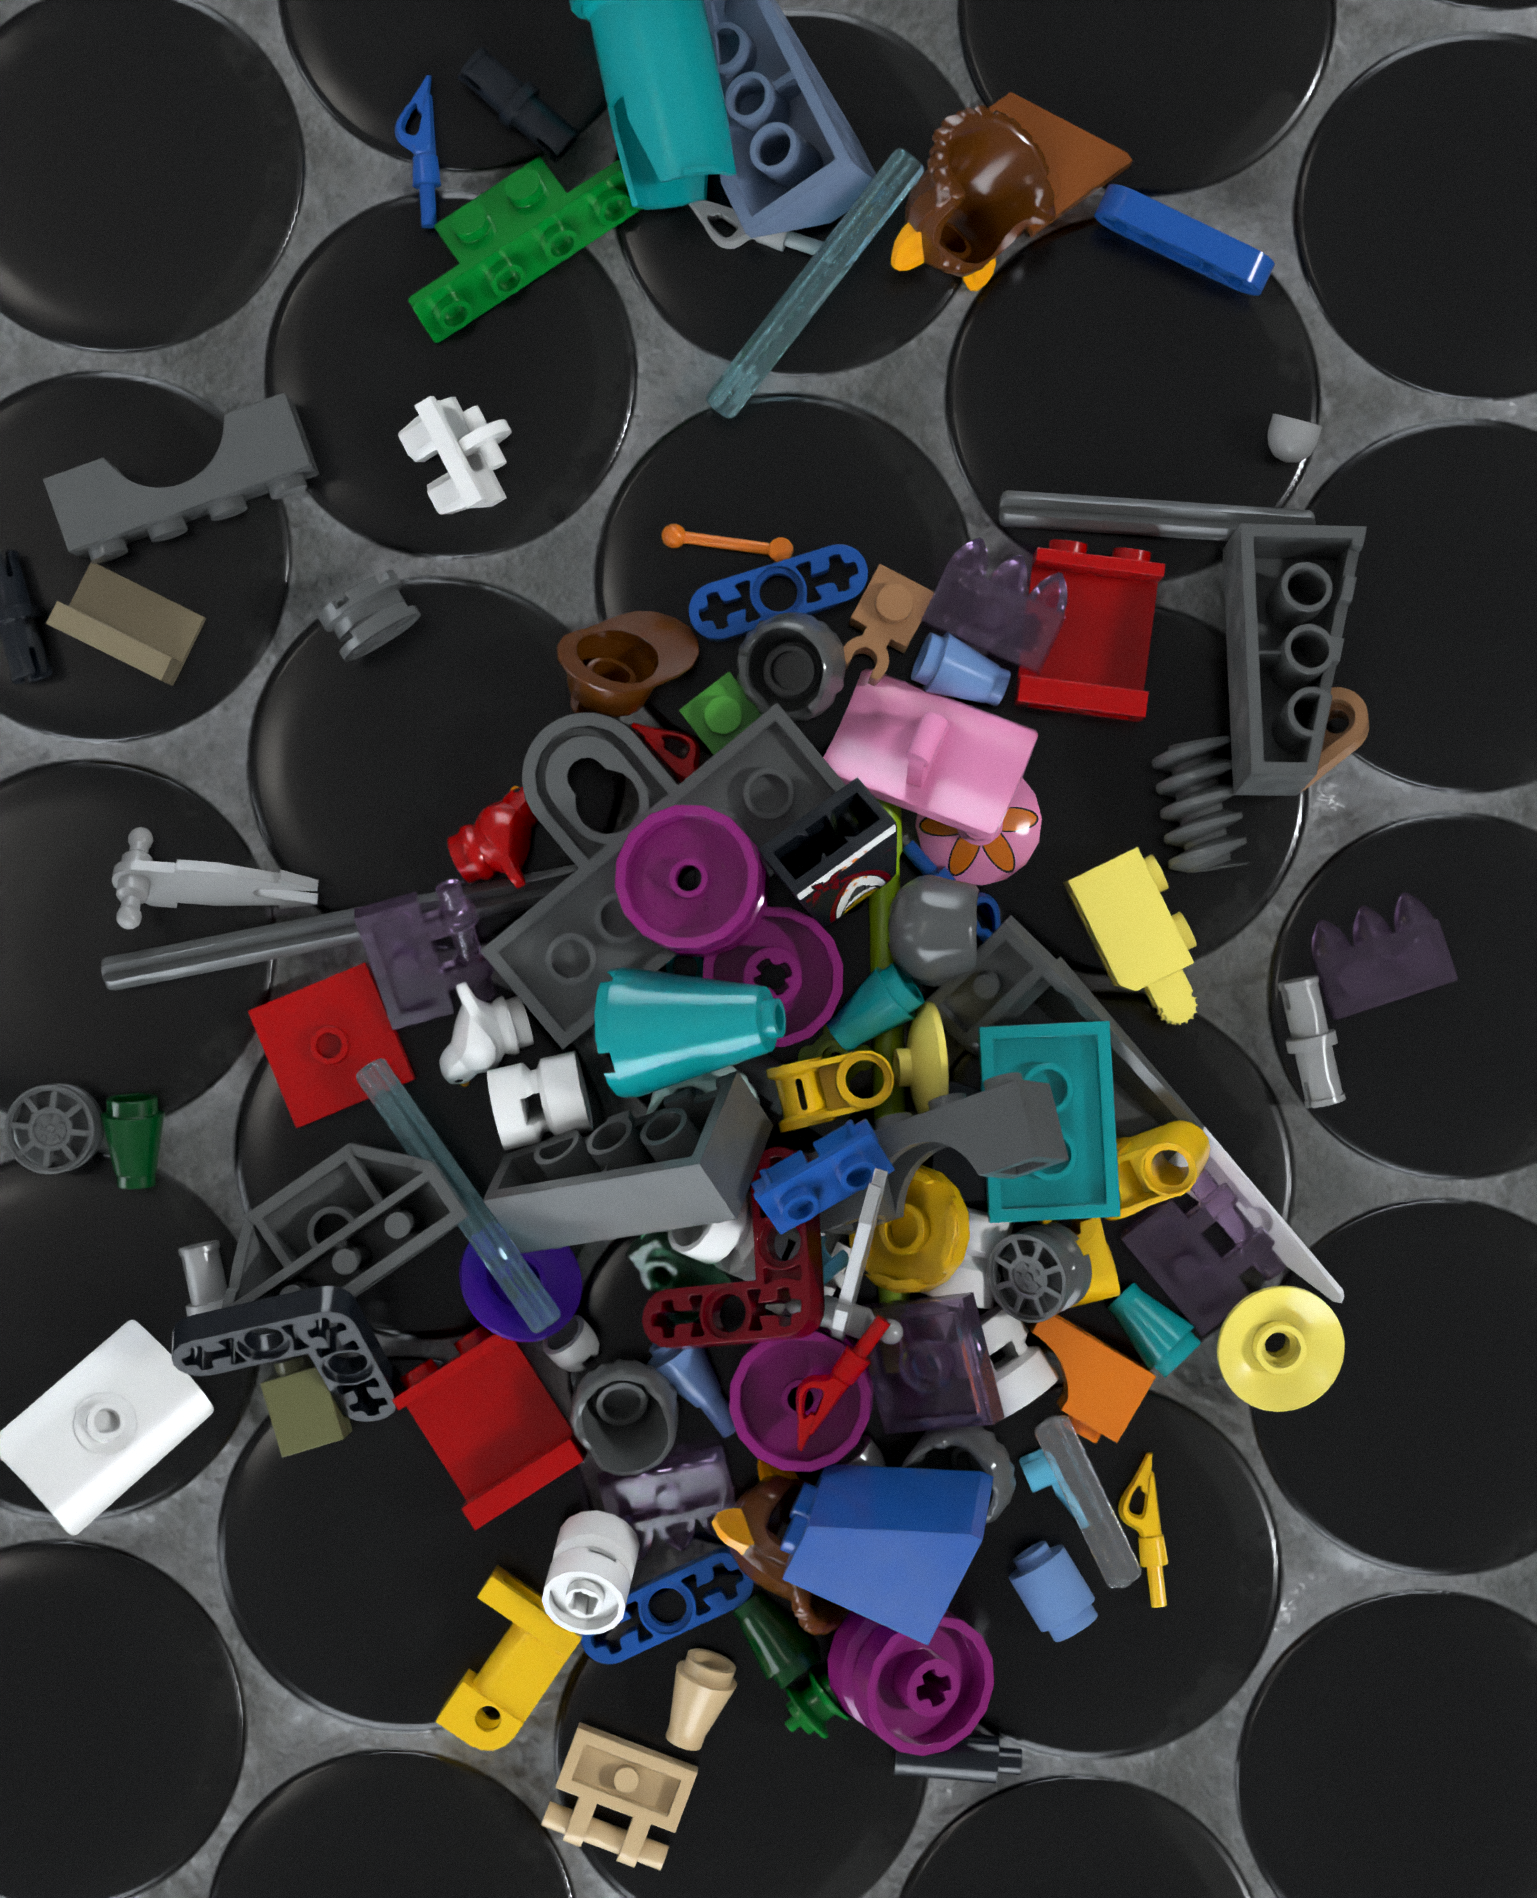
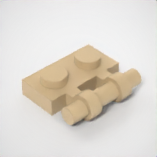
M579 1722L555 1787L578 1796L574 1809H570L550 1801L541 1826L564 1834L562 1841L581 1847L584 1841L618 1854L616 1861L628 1866L635 1867L636 1863L639 1862L661 1870L669 1846L647 1838L648 1831L652 1824L673 1833L676 1832L695 1782L698 1767ZM599 1804L631 1816L632 1819L627 1830L592 1817L596 1805Z

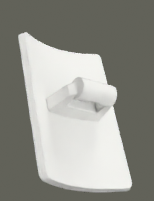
M129 1320L0 1431V1459L30 1488L68 1534L75 1536L213 1413L214 1407L190 1375L179 1371L173 1365L171 1354L137 1321Z

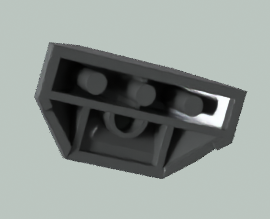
M353 1142L348 1143L244 1216L233 1260L229 1287L226 1289L222 1308L319 1286L340 1287L349 1291L354 1297H357L430 1247L468 1218L470 1213L435 1161ZM269 1328L253 1329L250 1332L256 1334H273L278 1332V1330Z

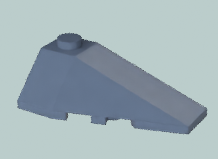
M704 0L727 109L736 175L727 176L720 174V179L746 235L750 238H756L832 223L883 187L859 139L777 1Z

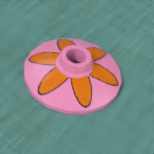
M1022 777L1010 807L992 840L982 839L919 814L916 816L915 828L921 850L939 870L946 867L956 881L983 886L1006 880L1027 864L1039 843L1042 816L1036 794Z

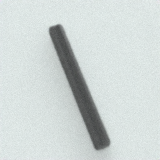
M1013 490L1003 492L999 503V522L1004 527L1229 541L1240 524L1316 525L1314 512L1300 509Z

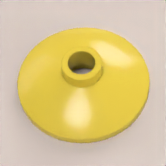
M931 1001L925 1002L916 1010V1018L911 1022L906 1048L894 1049L892 1057L896 1087H909L910 1095L918 1114L929 1111L928 1102L930 1100L949 1094V1071L945 1033L939 1011Z
M1271 1286L1246 1296L1227 1315L1220 1329L1217 1341L1219 1368L1231 1390L1249 1405L1273 1412L1296 1410L1320 1398L1336 1380L1345 1354L1343 1330L1335 1313L1317 1295L1294 1286ZM1274 1333L1285 1334V1344L1280 1350L1275 1352L1266 1350L1265 1343L1270 1335Z

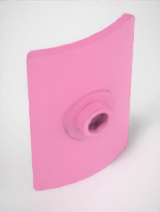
M867 668L860 673L842 721L823 757L845 785L858 777L877 799L982 839H994L1030 760L1038 738L1037 731L949 697L924 692L922 687L887 674L884 675L877 685L872 686L868 684V680L873 669Z

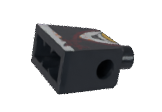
M857 777L757 850L794 897L824 927L832 924L844 914L857 911L864 904L867 897L887 884L895 876L897 865V824Z

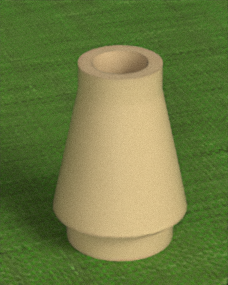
M695 1648L688 1651L685 1660L677 1663L670 1723L665 1734L666 1739L670 1743L690 1751L701 1749L705 1736L737 1687V1682L733 1678L736 1666L731 1660L714 1651Z

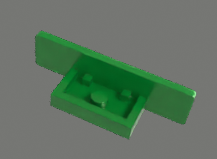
M538 156L433 225L459 265L410 296L408 300L435 343L443 341L642 210L643 208L632 207L620 160L615 161L567 193L542 158Z

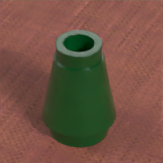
M128 1093L106 1098L107 1112L102 1113L100 1117L114 1173L117 1176V1187L120 1189H144L155 1186V1173L157 1172L165 1111L158 1108V1096L150 1093Z
M764 1590L758 1592L733 1612L766 1680L773 1677L781 1689L785 1688L822 1659L813 1646L817 1640L811 1634L804 1631L773 1599L770 1600Z

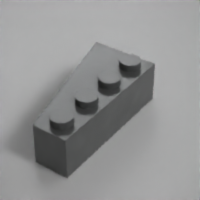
M1240 524L1223 548L1233 795L1297 796L1317 775L1333 696L1331 695L1336 666L1341 658L1344 643L1342 635L1348 606L1353 599L1357 579L1354 576L1359 552L1364 545L1367 526Z

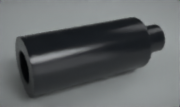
M969 1734L949 1750L926 1756L903 1753L894 1748L893 1775L996 1784L998 1773L1021 1774L1022 1749L999 1747V1736Z

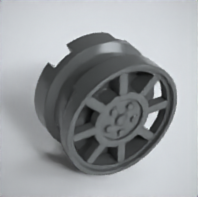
M394 570L385 571L382 574L385 581L380 584L375 576L360 582L345 591L346 596L339 600L338 603L331 601L317 615L327 632L334 631L340 642L347 641L339 651L344 661L355 660L376 650L403 633L420 618L421 614L415 605L407 606L399 591L402 588V583Z
M67 1083L36 1086L22 1093L11 1105L5 1119V1140L13 1157L22 1166L33 1172L58 1174L70 1171L86 1164L99 1150L104 1137V1128L100 1117L102 1111L96 1100L87 1091L78 1086Z
M1049 1222L1047 1224L1034 1223L998 1242L988 1259L987 1279L991 1293L999 1306L1017 1320L1027 1323H1039L1052 1318L1059 1312L1081 1301L1090 1287L1092 1266L1089 1254L1083 1256L1076 1243L1080 1238L1069 1228L1059 1223ZM1008 1245L1007 1250H1006L1004 1256L1001 1255L1002 1252L1004 1251V1249L1006 1248V1246ZM998 1264L1002 1265L1003 1282H999Z

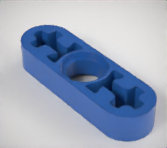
M1108 185L1094 214L1098 222L1113 232L1248 295H1261L1275 266L1274 261L1260 250L1122 185Z
M835 544L711 582L699 588L693 595L689 604L690 621L699 636L705 640L720 643L747 635V632L755 629L759 621L768 620L777 614L802 612L813 615L853 602L864 591L868 578L867 564L860 552L853 547ZM835 558H840L844 567L854 566L856 568L857 574L849 578L848 590L838 592L835 583H826L815 587V592L821 600L807 603L806 582L797 570L798 568L807 565L811 566V579L828 573L829 561ZM773 576H784L790 579L796 586V601L785 611H772L765 607L760 599L761 586L767 579ZM746 584L750 585L751 604L760 619L747 622L746 609L727 616L728 627L724 629H716L713 621H701L699 613L708 610V598L719 596L723 604L735 603L742 600V596L736 588Z
M729 1547L717 1548L629 1590L624 1616L618 1624L631 1619L633 1611L627 1604L636 1601L638 1602L640 1620L651 1633L640 1636L639 1625L636 1624L621 1633L619 1647L612 1648L608 1640L597 1642L593 1637L595 1634H581L583 1636L581 1644L587 1655L599 1663L616 1664L738 1608L750 1597L754 1582L742 1572L743 1575L736 1579V1592L727 1595L726 1590L722 1586L715 1587L703 1594V1600L708 1606L701 1610L697 1609L696 1594L692 1586L684 1579L685 1577L692 1574L696 1575V1584L699 1587L714 1578V1566L716 1564L724 1563L728 1571L739 1568ZM671 1588L678 1591L684 1597L686 1611L679 1620L665 1623L657 1620L652 1615L649 1608V1600L656 1591Z

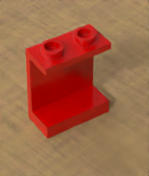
M1060 539L1050 540L1049 549L1038 547L1032 559L1013 706L1140 722L1146 717L1149 692L1144 691L1157 588L1159 581L1164 577L1165 564L1150 562L1151 553L1144 550L1113 548L1112 557L1087 554L1088 545L1082 542Z
M483 1325L453 1343L459 1354L438 1367L431 1357L400 1377L399 1379L405 1389L392 1399L398 1411L405 1406L407 1407L466 1499L461 1509L474 1530H477L583 1462L587 1451L573 1435L570 1423L519 1343L500 1337Z

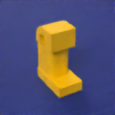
M499 1565L491 1573L477 1598L513 1623L479 1673H475L470 1668L467 1670L443 1705L435 1721L468 1745L486 1751L502 1748L516 1736L583 1637L579 1633L570 1632L557 1625L545 1612L542 1602L543 1596ZM492 1706L499 1711L500 1716L490 1717L483 1712L482 1707Z

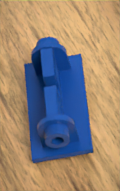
M866 1118L856 1124L850 1119L842 1127L813 1142L819 1157L811 1162H808L802 1150H799L773 1166L759 1171L761 1178L751 1183L755 1191L753 1196L780 1235L811 1220L817 1214L854 1193L866 1189L869 1183L872 1182L875 1168L888 1171V1174L895 1171L894 1166L879 1145V1140Z

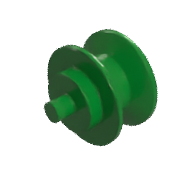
M810 1667L808 1669L811 1683L803 1691H799L791 1686L785 1688L791 1699L786 1706L792 1717L784 1723L792 1733L801 1726L809 1735L816 1731L822 1738L826 1739L829 1737L826 1721L834 1715L847 1721L851 1716L838 1704L829 1686L828 1672L826 1671L820 1675L815 1669Z

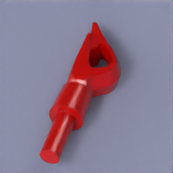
M635 722L630 725L632 729L644 737V742L680 783L698 769L700 746L697 740L690 734ZM672 738L686 744L688 747L686 756L680 758L667 750L665 747L666 742L663 739Z
M876 1316L854 1347L846 1346L831 1369L832 1372L830 1374L811 1375L804 1378L799 1384L796 1391L797 1449L799 1451H803L810 1435H814L849 1386L853 1385L870 1365L871 1361L867 1356L891 1325L882 1316ZM812 1388L820 1389L822 1397L817 1410L811 1411L806 1415L805 1401L808 1391Z

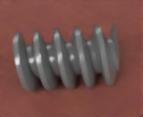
M1230 736L1205 738L1170 745L1166 752L1152 760L1154 769L1172 773V776L1156 785L1158 794L1176 798L1175 802L1160 810V817L1163 820L1180 823L1178 828L1164 835L1166 845L1184 848V852L1168 861L1170 870L1198 873L1250 863V861L1231 858L1230 853L1245 845L1247 838L1246 836L1227 833L1226 827L1242 819L1243 813L1239 810L1223 808L1222 802L1234 796L1233 785L1221 783L1218 779L1220 775L1232 769V760L1215 757L1214 751L1230 743Z

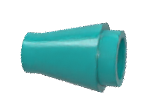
M893 962L885 969L876 967L839 1012L826 1024L840 1046L847 1052H851L860 1044L915 1019V1010L923 1005L925 1000L913 980L905 976Z
M1135 1283L1131 1284L1107 1308L1117 1319L1147 1369L1150 1371L1154 1367L1164 1378L1201 1344L1200 1340L1191 1332L1195 1326L1143 1292Z

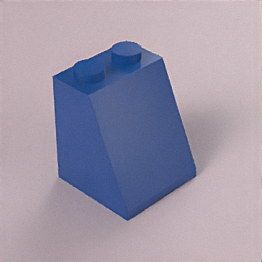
M836 1464L823 1468L815 1486L807 1482L803 1483L789 1514L791 1521L779 1550L789 1554L782 1579L925 1645H929L983 1540L994 1477L982 1471Z

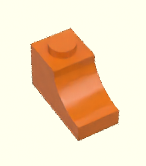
M1058 1314L1043 1322L1029 1323L1028 1328L1053 1350L1059 1362L1063 1378V1391L1056 1402L1060 1409L1068 1414L1063 1424L1091 1442L1097 1443L1101 1435H1104L1118 1443L1155 1380L1156 1375L1151 1370L1149 1371L1146 1366Z

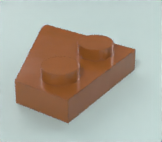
M1012 92L988 108L992 113L995 110L1006 113L1009 118H1014L1021 125L1022 129L1027 130L1032 136L1033 142L1037 143L1046 158V164L1049 167L1047 179L1055 194L1054 205L1056 215L1047 225L1033 224L1027 226L1025 229L1031 238L1124 172L1132 164L1133 160L1127 152Z

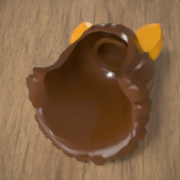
M978 105L975 109L967 107L965 110L957 111L956 115L947 116L941 122L942 127L934 131L932 136L934 145L929 150L930 158L927 160L928 170L915 183L909 194L905 206V226L900 231L893 245L891 265L894 269L907 271L926 263L941 272L961 277L970 291H978L992 277L996 266V257L1010 246L1027 226L1033 224L1047 225L1049 221L1054 219L1056 215L1054 205L1055 194L1047 179L1049 167L1046 164V158L1037 143L1033 142L1032 136L1027 130L1022 129L1021 125L1014 118H1009L1006 113L998 110L992 113L983 105Z
M758 1459L757 1467L760 1482L749 1491H746L733 1508L718 1512L711 1523L718 1537L729 1546L733 1558L744 1574L755 1584L791 1601L792 1611H794L795 1617H798V1623L804 1631L815 1636L828 1634L840 1627L851 1610L783 1580L789 1554L779 1550L791 1521L789 1518L791 1508L804 1482L815 1486L816 1482L799 1479L795 1471H783Z

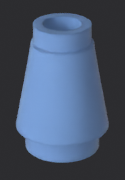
M931 632L926 636L916 656L911 672V680L923 684L924 692L983 704L988 703L995 707L1001 702L1011 676L1010 671L1001 668L998 664L948 632L943 637Z

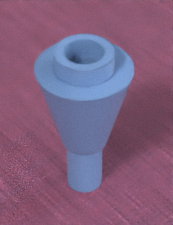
M653 1343L649 1349L653 1357L648 1364L653 1365L658 1372L667 1377L669 1384L675 1387L680 1396L696 1408H701L723 1438L736 1432L729 1412V1403L720 1392L721 1386L705 1347L676 1349L659 1347Z

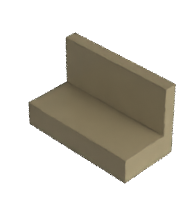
M90 562L70 605L67 606L57 601L46 624L173 686L207 618L121 575Z

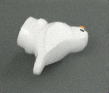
M463 982L456 985L462 1006L455 1021L451 1043L442 1052L439 1063L443 1077L450 1084H460L466 1087L469 1085L470 1080L478 1073H486L487 1070L497 1068L504 1054H519L520 1048L533 1045L534 1041L525 1007L518 996L506 1000L501 996L490 1004L475 997L467 983Z

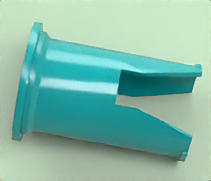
M569 0L571 11L578 18L589 21L591 25L613 136L632 207L643 208L644 210L666 209L706 200L708 175L721 174L733 176L736 175L727 109L704 0Z

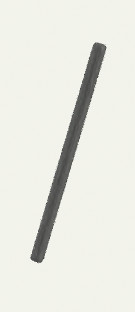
M574 864L523 874L526 885L519 889L512 884L509 878H503L108 956L101 961L102 977L108 990L117 991L531 909L567 879L578 867Z

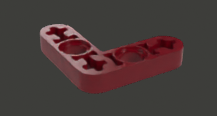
M773 1147L765 1150L752 1182L761 1178L760 1170L773 1166L798 1150L783 1147ZM804 1154L808 1162H811V1159L806 1154ZM751 1185L756 1280L666 1289L657 1292L648 1300L643 1310L642 1323L647 1337L659 1347L693 1349L799 1339L811 1335L819 1328L824 1318L825 1310L820 1213L811 1220L796 1226L801 1238L800 1248L792 1259L784 1261L778 1256L774 1246L778 1231L753 1196L755 1191ZM736 1295L744 1303L746 1310L745 1320L740 1328L729 1332L721 1323L720 1311L724 1301ZM791 1298L801 1300V1312H796L791 1317L766 1315L764 1304H786L791 1301ZM676 1310L692 1313L700 1312L701 1324H678L674 1329L667 1327L666 1317L676 1313Z

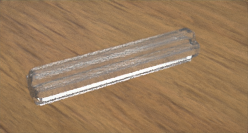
M1065 1415L1050 1416L1035 1428V1436L1107 1586L1110 1588H1126L1141 1576L1140 1565L1070 1419Z

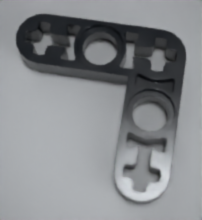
M319 1286L191 1315L176 1323L172 1331L171 1358L173 1365L179 1371L188 1375L210 1376L309 1354L339 1409L346 1417L362 1422L379 1421L390 1416L396 1409L392 1401L397 1395L396 1373L355 1297L343 1288ZM330 1322L337 1323V1326L330 1328ZM259 1328L278 1330V1332L273 1334H256L250 1331ZM344 1352H354L362 1354L360 1356L351 1358H342L334 1356L335 1354ZM366 1382V1387L358 1384Z

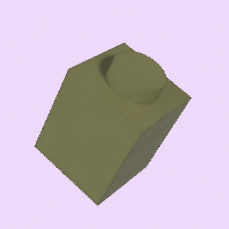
M309 1354L287 1358L274 1363L277 1374L269 1376L260 1383L282 1458L343 1440L353 1431L349 1418L339 1409Z

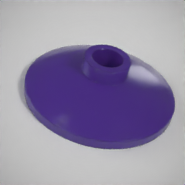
M496 1220L477 1232L469 1241L462 1254L459 1267V1281L464 1300L474 1317L485 1328L500 1337L518 1342H534L546 1339L560 1331L572 1319L579 1306L582 1293V1278L577 1259L569 1246L559 1249L520 1253ZM505 1278H512L518 1282L521 1288L519 1296L509 1290L505 1283Z

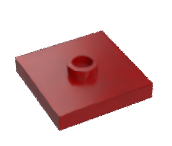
M368 962L359 964L248 1011L296 1129L416 1079Z

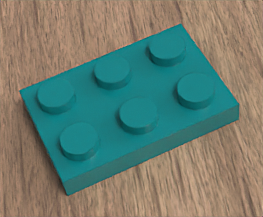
M1110 1021L979 1027L978 1044L981 1092L985 1091L983 1086L985 1080L1006 1073L1019 1072L1022 1073L1023 1080L1049 1083L1069 1158L1067 1161L1015 1179L986 1177L988 1223L1121 1217Z

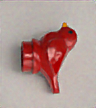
M513 786L501 801L491 803L485 807L478 815L475 824H465L460 827L459 833L448 837L447 843L450 855L457 870L466 882L473 883L481 878L486 881L491 879L496 872L506 874L517 889L526 885L521 869L531 847L532 828L538 819L527 803L523 787Z

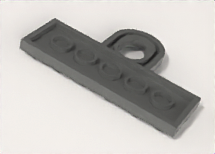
M778 703L773 705L679 785L638 736L620 721L603 714L587 712L575 713L559 718L546 726L531 743L523 763L522 784L525 798L531 811L576 864L578 869L480 950V952L558 1045L564 1049L595 1023L594 1012L597 990L600 982L613 980V977L607 973L611 968L630 967L658 971L677 955L655 944L639 932L624 915L615 890L616 859L628 834L648 815L674 805H703L730 817L752 842L760 848L846 785ZM581 758L595 759L606 770L623 773L633 782L639 794L640 806L636 818L629 827L618 833L605 834L594 831L582 821L577 812L576 794L568 783L569 769L574 762ZM765 862L769 876L771 877L775 872ZM699 869L690 870L681 881L682 890L692 891L700 885L702 877Z

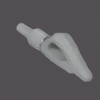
M707 200L689 204L704 225L711 239L722 248L735 249L748 240L754 239L758 243L781 252L784 251L785 247H789L823 259L828 248V243L792 231L750 238L746 235L734 209ZM718 219H723L734 226L736 232L730 237H724L714 228L710 220L717 221Z

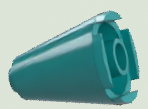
M621 967L611 968L607 973L613 977V980L600 982L597 990L594 1012L598 1054L610 1053L615 1072L604 1073L610 1088L619 1097H640L767 1054L774 1050L777 1038H782L786 1031V1015L783 1003L779 998H773L766 986Z

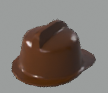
M633 611L617 615L588 628L576 630L564 635L556 647L557 660L567 672L572 711L574 713L596 712L611 717L629 716L639 711L654 687L675 679L691 669L699 656L698 639L690 627L675 617L654 611Z

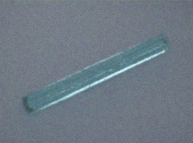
M901 148L894 150L706 395L707 403L723 417L731 419L738 414L924 172L923 165L909 152Z
M382 1058L376 1059L364 1066L356 1074L357 1082L408 1155L435 1161L470 1213L468 1218L458 1224L459 1228L530 1330L534 1333H540L554 1324L561 1316L559 1308L485 1205L483 1199L390 1066Z

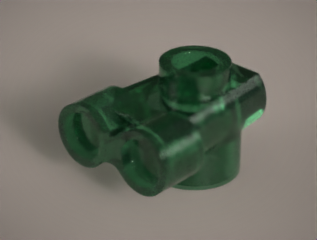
M668 1231L643 1234L632 1242L626 1252V1256L641 1273V1280L645 1287L655 1293L666 1289L733 1283L714 1264L708 1267L705 1263L672 1249L668 1240ZM676 1310V1313L667 1316L675 1325L693 1323L699 1317L700 1312L692 1313Z

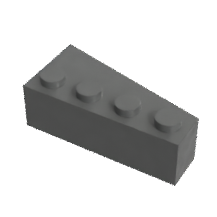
M735 1071L716 1078L717 1090L693 1097L689 1089H685L664 1097V1109L642 1117L635 1118L632 1112L627 1110L608 1117L607 1122L600 1125L589 1136L582 1137L578 1130L574 1129L505 1154L483 1202L520 1253L559 1249L565 1246L603 1240L610 1241L622 1237L666 1232L673 1229L736 1220L772 1131L773 1124L739 1072Z

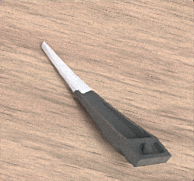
M1012 915L977 948V964L970 972L939 986L925 1000V1002L931 1001L936 1005L943 1028L967 1051L979 1057V1027L1110 1021L1116 1139L1131 1137L1178 1120L1192 1122L1201 1128L1209 1140V1159L1190 1191L1186 1193L1234 1226L1330 1300L1342 1303L1344 1292L1339 1284L1060 956L1056 959ZM1162 1150L1164 1157L1174 1166H1188L1184 1156L1177 1151Z

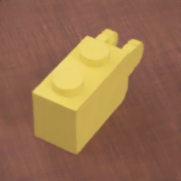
M1136 847L1063 882L1112 984L1128 991H1138L1143 988L1152 1008L1157 1009L1156 1014H1159L1160 1020L1164 1019L1166 1024L1170 1022L1173 1025H1176V1023L1181 1025L1183 1022L1187 1024L1189 1019H1194L1193 1015L1197 1013L1196 1006L1198 1004L1195 1002L1196 997L1192 996L1193 990L1183 968L1194 963L1188 950L1196 947L1197 944L1182 913L1178 912L1171 916L1160 892L1169 889L1155 857L1151 854L1143 858L1139 848Z

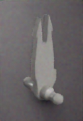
M136 827L131 830L128 836L130 849L122 855L121 862L114 866L112 874V884L117 889V898L121 901V907L116 914V920L124 929H134L139 926L142 920L140 906L144 903L154 907L177 908L178 903L210 906H279V909L317 905L318 902L317 893L301 891H318L319 880L281 869L280 873L218 862L177 859L176 863L153 861V858L148 854L149 848L153 843V835L144 827Z
M875 1168L872 1182L868 1185L840 1297L824 1296V1318L819 1327L831 1330V1337L844 1341L846 1335L860 1339L876 1318L871 1308L858 1305L856 1301L888 1171ZM791 1298V1301L785 1304L786 1309L791 1314L801 1312V1300ZM887 1319L891 1325L881 1337V1341L885 1344L898 1343L903 1336V1327L895 1319Z

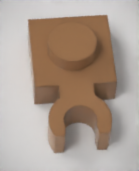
M879 564L849 621L850 626L864 633L862 636L851 639L844 646L846 669L855 655L866 654L870 656L874 661L875 668L872 670L868 684L872 686L877 685L883 679L889 665L887 646L889 645L905 654L936 593Z

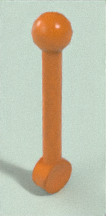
M676 523L667 525L661 534L663 543L670 548L691 544L768 555L774 563L789 559L793 554L792 543L783 537H778L772 540L771 543L689 532Z

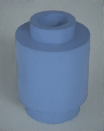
M1040 1541L1028 1547L1013 1559L1017 1569L1010 1574V1582L1040 1631H1048L1055 1642H1060L1074 1636L1088 1627L1098 1617L1092 1605L1095 1596L1062 1544L1050 1548L1046 1541Z

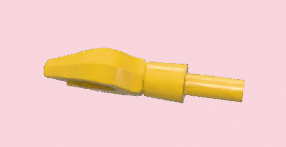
M1148 1452L1131 1483L1122 1494L1118 1512L1122 1521L1139 1533L1140 1567H1147L1151 1607L1158 1608L1167 1606L1163 1566L1168 1564L1164 1535L1161 1531L1155 1474L1152 1471L1153 1452ZM1138 1486L1145 1493L1143 1512L1140 1515L1133 1514L1129 1509L1132 1495Z

